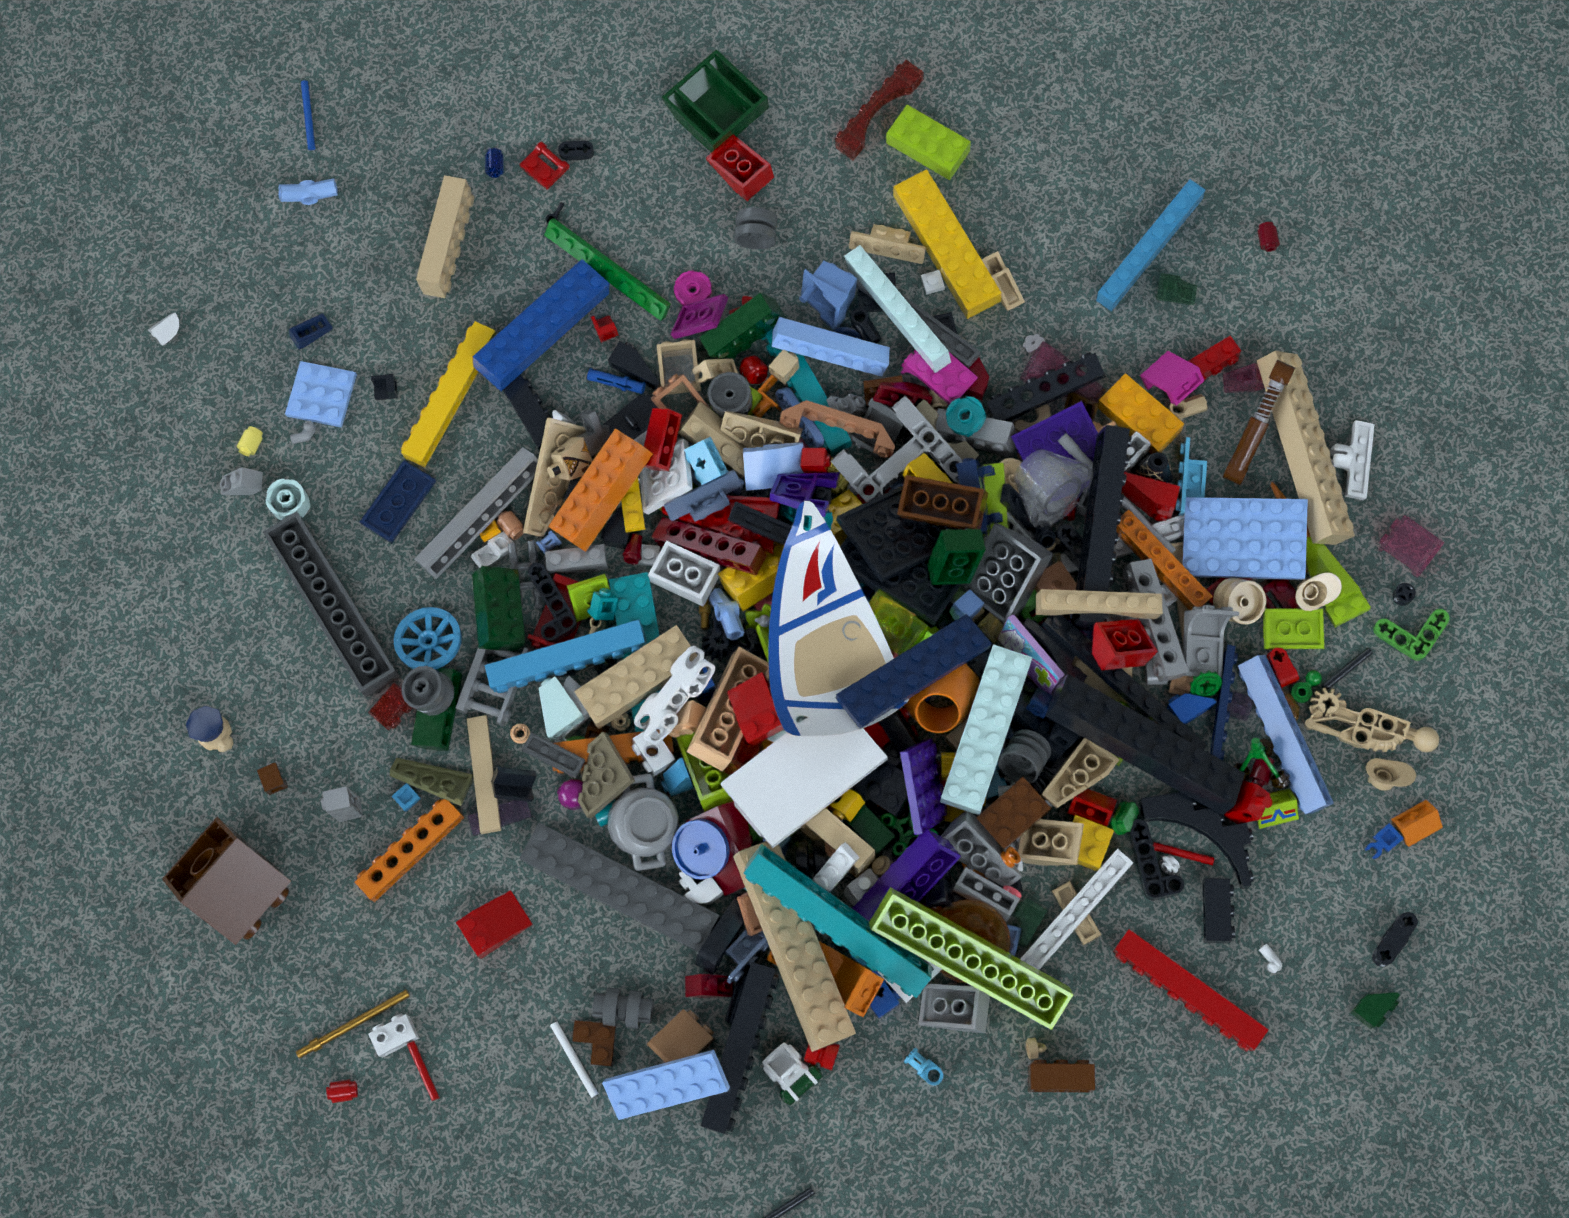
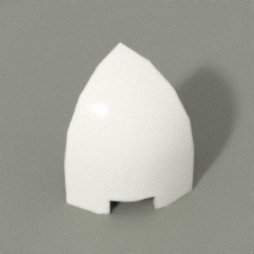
M176 313L168 315L148 329L162 346L177 334L179 319Z

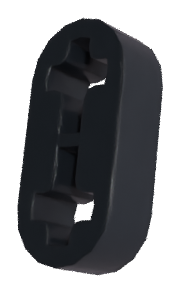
M566 141L559 145L558 152L561 159L566 161L587 160L593 157L594 148L589 141ZM584 147H588L587 153H583ZM566 148H569L570 150L568 154L564 153Z

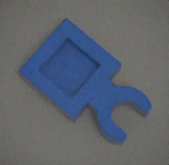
M1389 823L1373 837L1376 843L1368 844L1365 850L1367 851L1370 848L1376 849V854L1372 857L1376 859L1382 854V849L1388 853L1404 838Z

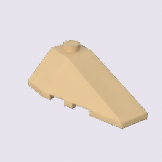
M725 411L720 430L738 443H742L748 448L763 447V445L799 443L803 428H787L780 424L779 421Z
M1083 737L1063 762L1041 796L1058 808L1109 775L1119 759L1109 751Z

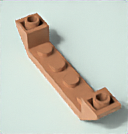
M807 400L785 409L781 413L779 423L787 428L798 429L802 416L811 421L817 420L830 427L836 426L850 433L855 432L869 439H877L873 453L880 457L890 458L894 453L895 445L881 423Z

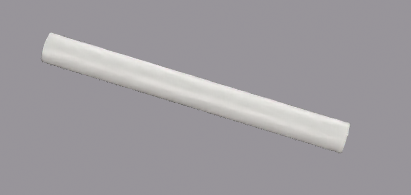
M559 1023L551 1024L552 1030L591 1098L595 1097L599 1093Z

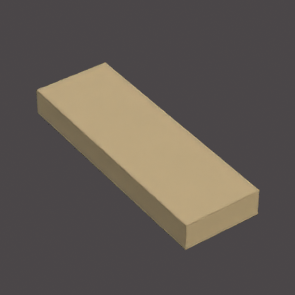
M1070 881L1052 890L1062 910L1077 895ZM1090 914L1074 930L1083 946L1101 936Z

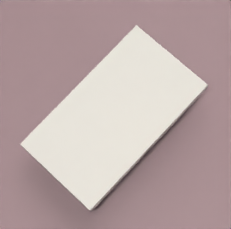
M806 717L799 724L809 725L811 721ZM863 728L848 733L828 736H794L785 733L721 782V786L732 798L735 807L760 837L763 836L769 845L774 848L888 760V757Z

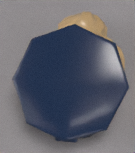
M203 706L191 712L186 723L190 738L198 740L204 748L211 751L217 749L220 752H226L232 749L233 739L230 737L232 730L229 722L221 716L219 709Z

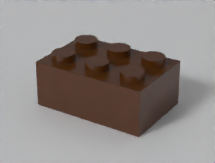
M1022 777L983 811L977 819L1001 847L1007 849L1052 808L1026 778Z
M1034 1060L1028 1066V1092L1092 1093L1095 1091V1064H1089V1060H1077L1075 1064H1068V1060H1055L1054 1064H1047V1060Z

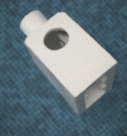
M869 868L848 884L843 894L854 907L863 894L868 892L880 877Z

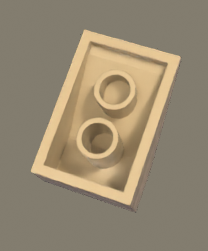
M1040 819L1020 837L1018 853L1021 861L1026 864L1044 866L1077 865L1084 824Z

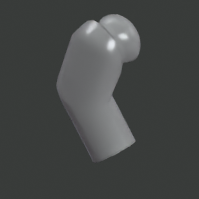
M312 421L304 423V429L301 433L290 435L292 444L306 442L311 439L316 431V426Z

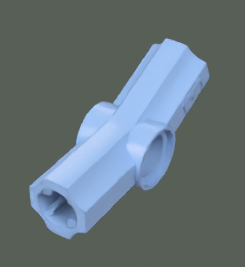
M334 178L318 182L305 180L299 184H279L278 195L281 202L301 201L304 205H311L317 203L318 199L338 195Z
M721 588L714 589L709 595V601L714 607L715 617L718 621H721L726 637L730 640H737L744 634L739 619L738 603L731 601Z

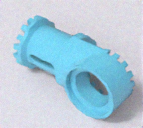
M915 1047L906 1057L904 1063H909L918 1071L917 1074L928 1084L933 1086L939 1085L943 1080L942 1070L930 1059H925L917 1052L918 1049ZM931 1070H937L940 1073L938 1081L932 1082L928 1079V1073Z

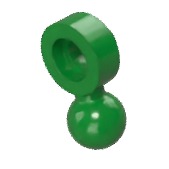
M1309 671L1306 674L1305 683L1300 682L1292 687L1291 697L1295 702L1305 703L1311 698V687L1319 685L1322 681V676L1318 671ZM1299 689L1305 690L1304 696L1298 694Z

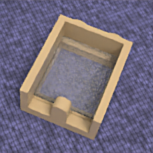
M683 339L680 342L672 343L666 341L657 344L661 386L664 388L669 384L668 379L673 375L677 374L679 376L684 374L695 390L701 391V384L698 382L700 376L699 374H693L692 371L698 365L695 340ZM681 382L667 395L689 391Z

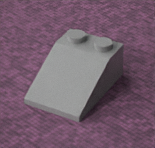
M927 984L922 992L918 1025L964 1032L986 1033L990 996L972 986Z

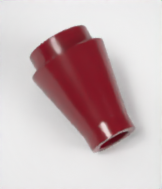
M631 535L622 554L624 562L636 565L642 559L643 537L641 535Z

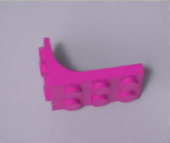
M916 349L914 351L915 354L911 352L904 360V363L901 365L903 369L900 372L903 375L907 372L919 378L948 405L955 399L960 398L978 378L950 352L951 363L935 373Z

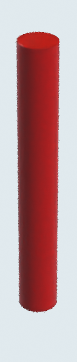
M1153 842L1155 851L1209 865L1214 863V857Z
M415 1041L408 1043L407 1047L431 1100L439 1099L440 1097Z

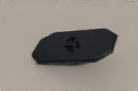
M654 395L637 396L606 421L603 425L609 426L610 435L614 429H617L634 440L647 431L652 408H658L651 400V397Z

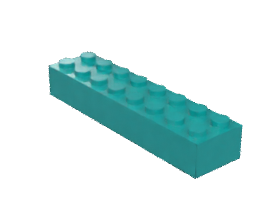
M645 572L609 579L610 589L618 598L615 611L617 626L639 620L642 623L647 644L659 637L660 630L652 585L648 576L649 573ZM632 652L625 653L623 659L631 655ZM645 700L632 707L633 720ZM644 716L640 723H645L650 716ZM635 725L636 732L644 731Z

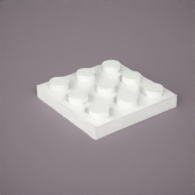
M681 439L675 444L669 472L653 471L645 467L640 472L642 508L644 513L649 515L664 506L665 503L693 489L691 466L686 459L684 449L689 447L688 441L685 439Z

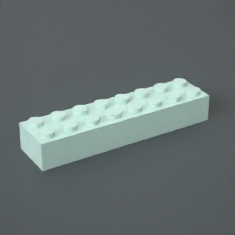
M993 644L941 796V803L980 815L1032 657Z

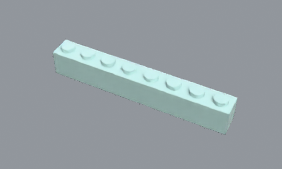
M859 245L847 253L844 257L849 270L931 369L936 373L951 363L949 351L865 250Z

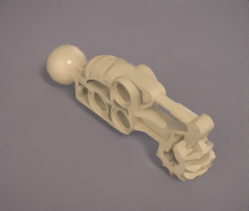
M1323 688L1321 693L1316 691L1314 693L1315 697L1310 699V702L1314 705L1309 707L1311 716L1305 721L1304 727L1307 730L1313 729L1324 734L1336 736L1341 742L1356 748L1367 750L1371 748L1375 752L1377 750L1387 752L1389 749L1393 751L1405 739L1413 741L1415 747L1421 752H1431L1439 745V735L1431 727H1421L1416 730L1410 728L1411 722L1371 708H1365L1361 712L1352 711L1346 708L1345 700H1338L1341 693L1335 696L1333 688H1331L1329 693L1326 688ZM1328 701L1330 708L1325 712L1326 705L1324 703ZM1362 715H1369L1371 723H1365L1362 720ZM1338 720L1352 727L1340 732L1318 722ZM1382 722H1389L1391 730H1385L1382 727ZM1356 734H1363L1365 742L1357 741Z

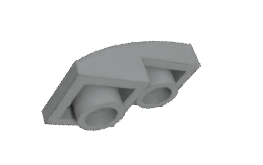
M848 394L845 398L830 396L826 400L830 408L855 416L865 415L867 412L866 402L862 396Z

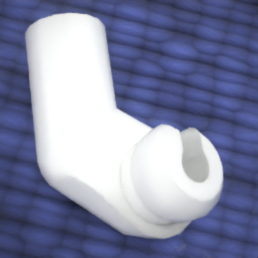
M1265 944L1259 951L1269 962L1267 965L1268 970L1271 973H1276L1281 970L1282 963L1269 945Z

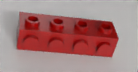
M1230 335L1188 360V362L1199 367L1205 381L1209 376H1215L1220 373L1227 365L1235 364L1239 360L1241 349Z

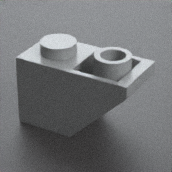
M241 467L222 476L220 487L222 488L221 495H253L262 491L263 472Z

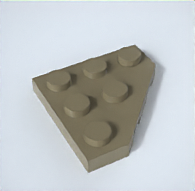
M602 732L588 744L587 753H589L587 765H584L582 781H584L583 789L578 797V802L587 818H593L635 782L606 732Z

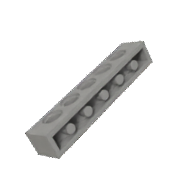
M1152 559L1131 562L1122 569L1123 579L1127 583L1129 592L1162 594L1163 614L1154 619L1156 624L1151 619L1137 618L1142 623L1158 651L1151 658L1154 674L1159 682L1181 678L1188 673V669Z

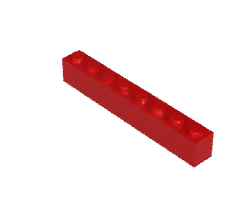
M1128 929L1113 950L1116 954V959L1124 964L1126 962L1131 964L1134 972L1140 976L1144 974L1149 977V982L1159 989L1162 987L1167 990V995L1175 1001L1179 999L1185 1003L1184 1007L1193 1014L1197 1012L1203 1016L1202 1021L1211 1027L1214 1024L1220 1029L1219 1033L1227 1039L1232 1037L1238 1042L1236 1045L1245 1052L1248 1050L1254 1051L1269 1029L1130 929Z

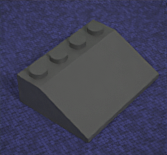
M995 523L984 543L986 550L971 583L963 584L960 589L965 593L971 590L984 602V608L1005 623L1011 615H1015L1017 619L1019 618L1053 554L1038 542Z

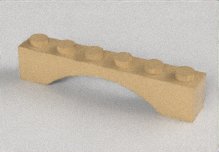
M1041 589L1036 594V615L1103 613L1141 619H1157L1163 614L1162 594Z

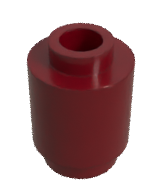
M1273 222L1261 223L1257 230L1260 247L1266 252L1275 251L1280 245L1277 228Z
M1268 757V759L1274 766L1275 761ZM1260 758L1255 759L1249 779L1252 780L1251 783L1263 787L1269 784L1272 771L1265 761Z

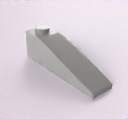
M963 812L951 822L941 835L961 855L958 861L966 864L967 868L971 870L975 869L985 874V877L1001 886H1011L1022 878V874L1016 866L1010 868L1003 862L1001 858L1003 849L973 813Z

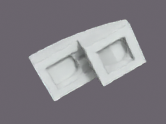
M501 532L488 540L487 545L472 553L471 558L479 568L481 566L491 567L509 553L508 543L513 541L504 532Z

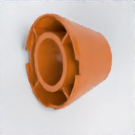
M965 663L909 698L904 708L925 730L933 733L948 732L968 719L980 685L979 678ZM932 695H943L950 698L955 704L946 708H936L926 703L924 699Z

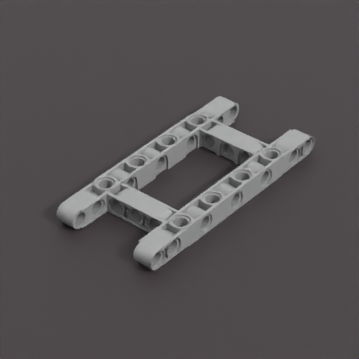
M906 396L892 406V409L896 412L897 418L914 437L870 476L851 454L848 455L844 449L831 460V463L865 502L884 495V492L903 476L907 464L924 453L926 455L930 454L955 484H959L958 472H951L950 466L953 463H962V459ZM933 434L935 437L933 442L926 443L924 441L925 435ZM867 486L874 487L872 495L867 496L864 494ZM1007 512L1008 522L1013 524L1012 531L1031 539ZM985 534L983 536L984 543L988 537V534ZM959 588L952 598V602L955 603L965 592ZM983 608L972 618L973 622L985 612Z

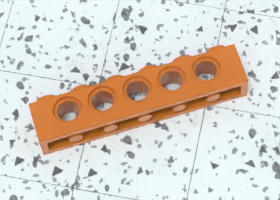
M1130 510L1121 516L1120 524L1117 525L1116 532L1119 533V538L1141 561L1152 559L1157 577L1188 610H1192V607L1206 605L1213 596Z
M439 799L432 806L433 809L428 814L424 813L417 820L418 823L413 828L409 827L402 834L403 837L398 842L394 841L387 848L388 851L383 856L380 855L372 862L373 865L368 870L365 869L358 874L355 884L370 900L376 902L464 819L463 815L448 800ZM437 816H443V822L439 825H435V818ZM422 830H428V836L424 839H420V832ZM413 844V850L410 853H405V846ZM393 858H397V865L395 867H390V860ZM378 872H382V879L378 882H375V874Z

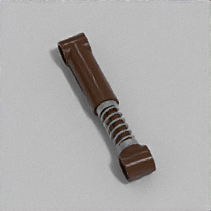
M1280 360L1276 361L1269 376V387H1266L1268 390L1264 392L1265 396L1262 397L1263 401L1259 402L1261 405L1257 407L1258 411L1255 412L1253 417H1250L1222 478L1241 486L1249 465L1269 426L1267 423L1268 417H1270V412H1273L1274 403L1277 402V397H1280L1279 393L1282 392L1284 386L1288 385L1296 367Z

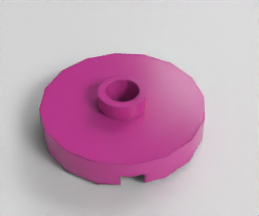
M687 271L682 273L675 281L674 295L682 306L708 299L712 294L711 282L702 272ZM695 288L696 291L692 293L690 289Z

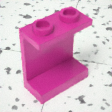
M1167 351L1140 375L1147 390L1153 386L1158 387L1167 393L1170 402L1175 406L1204 382L1199 367L1170 351Z

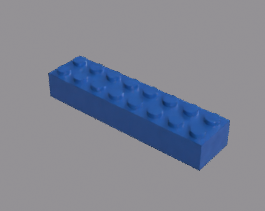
M581 259L473 356V367L497 389L502 391L609 294L610 283Z

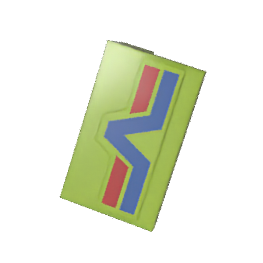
M1290 788L1270 793L1272 806L1265 808L1262 818L1257 820L1258 828L1262 829L1299 819L1297 799Z

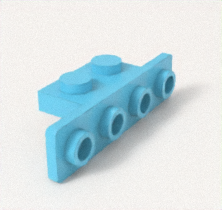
M1186 437L1184 443L1180 445V454L1183 455V461L1179 462L1178 473H1182L1181 480H1178L1177 483L1180 486V499H1177L1175 510L1179 511L1178 516L1184 515L1186 497L1205 498L1207 461L1189 459L1190 437Z

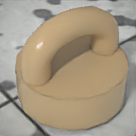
M1027 1038L1026 1051L1030 1060L1038 1059V1053L1045 1052L1047 1049L1046 1045L1037 1043L1036 1038Z

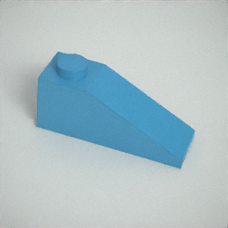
M683 758L678 759L663 774L665 780L661 781L665 793L669 792L671 797L694 788Z

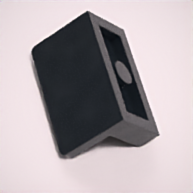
M497 766L491 779L494 797L532 802L534 799L532 786L537 777L536 771Z

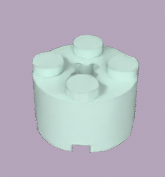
M279 479L269 486L266 505L275 517L281 521L296 511L303 518L310 509V500L306 491L297 481Z

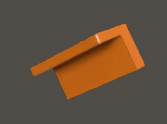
M1427 800L1391 819L1393 826L1402 833L1404 842L1408 847L1443 827L1438 810Z

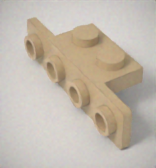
M875 224L870 235L852 231L849 242V249H855L860 245L867 253L919 264L924 262L926 247L909 243L911 235L909 231Z

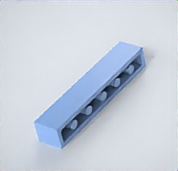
M782 317L778 318L773 329L772 347L881 377L889 365L890 347Z

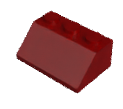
M1139 619L1096 622L1094 624L1092 655L1101 670L1145 666L1158 652Z

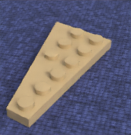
M547 418L523 533L544 537L549 524L554 518L553 514L557 506H560L563 501L562 497L568 489L570 480L560 479L559 475L554 478L549 475L547 468L554 464L551 454L571 437L584 433L586 431L584 427Z

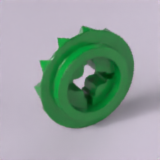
M1216 671L1200 672L1199 676H1193V681L1189 682L1190 691L1193 695L1213 696L1220 690L1222 679Z

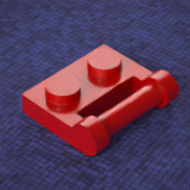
M539 142L535 149L519 164L522 170L546 190L570 167L566 161H562L547 149V145L543 142ZM543 154L551 162H553L558 167V169L554 171L543 160H541L539 156Z

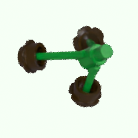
M1253 738L1251 740V750L1243 764L1236 763L1233 767L1244 772L1243 781H1247L1250 773L1247 765L1251 758H1262L1274 774L1270 778L1272 786L1279 789L1286 787L1289 784L1290 775L1286 774L1284 770L1277 772L1268 759L1272 755L1273 743L1265 738Z

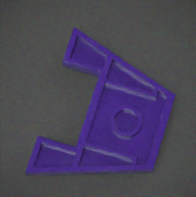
M840 472L778 474L770 492V500L796 509L802 502L810 501L818 509L821 516L825 517L829 508V501L812 499L816 486L836 488L840 479Z

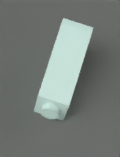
M556 677L552 679L547 678L541 683L542 686L539 687L546 734L551 742L585 719Z

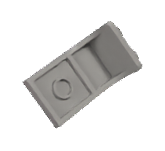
M1209 605L1192 607V610L1184 611L1183 656L1188 669V673L1184 676H1199L1200 672L1206 673L1209 670L1211 672L1216 671L1222 678L1224 630L1230 618L1239 616V612L1233 611L1232 607L1215 608V606Z

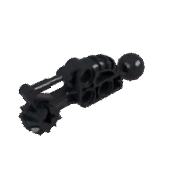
M714 616L712 621L713 629L708 630L706 636L702 638L703 644L701 649L705 651V657L711 656V661L717 658L721 662L723 658L726 660L730 659L737 648L741 647L768 662L755 629H743V635L747 644L737 640H730L726 637L721 621H718Z

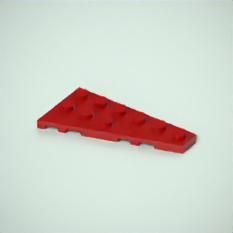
M727 496L730 505L708 515L702 520L695 522L689 513L678 518V520L692 523L700 528L706 527L716 533L723 532L729 537H740L750 543L753 541L762 545V549L765 552L773 554L774 541L727 520L735 502H739L779 520L781 504L771 501L767 497ZM662 506V513L668 515L665 507Z

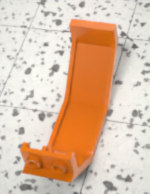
M819 941L845 1004L844 1007L864 1017L884 978ZM770 952L766 960L777 965L772 952Z

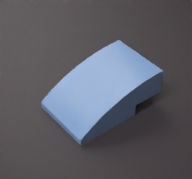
M803 442L763 445V447L744 448L746 491L772 488L778 474L803 473L800 466Z

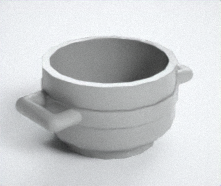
M652 774L633 776L635 782L632 784L646 782V788L630 790L629 786L623 791V794L613 803L609 811L608 830L612 841L622 851L632 855L636 871L664 867L666 864L664 850L672 844L673 837L679 829V815L671 799L666 794L655 790ZM657 855V860L641 862L640 856L650 857Z

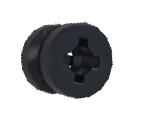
M1409 583L1399 584L1392 594L1394 602L1400 606L1408 605L1415 598V588Z

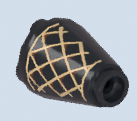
M1159 452L1141 459L1134 469V474L1170 484L1173 480L1172 467L1167 457Z

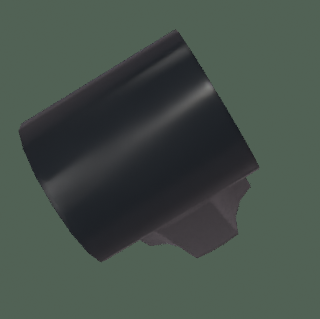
M855 308L851 313L852 327L857 330L862 340L877 344L882 338L868 317V312L864 308ZM857 316H861L864 318V320L858 322L855 320V318Z

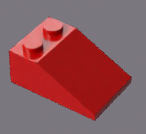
M734 134L706 157L707 162L746 201L775 178L771 164Z
M1124 472L1126 474V483L1122 486L1121 493L1156 521L1162 522L1171 519L1180 486Z
M763 672L727 691L738 725L748 744L756 746L784 730L774 707L770 685Z
M511 890L456 921L461 932L480 959L533 925Z

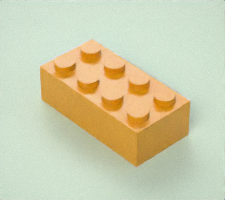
M1126 373L1099 400L1098 409L1110 420L1114 421L1117 426L1130 429L1129 436H1132L1137 431L1151 443L1150 454L1161 453L1182 432L1184 423Z

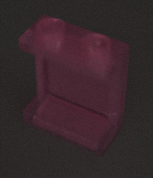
M1404 515L1401 520L1396 518L1390 526L1392 532L1389 535L1385 533L1378 542L1381 544L1378 551L1382 552L1385 550L1412 569L1413 572L1411 574L1418 578L1443 546L1444 542Z

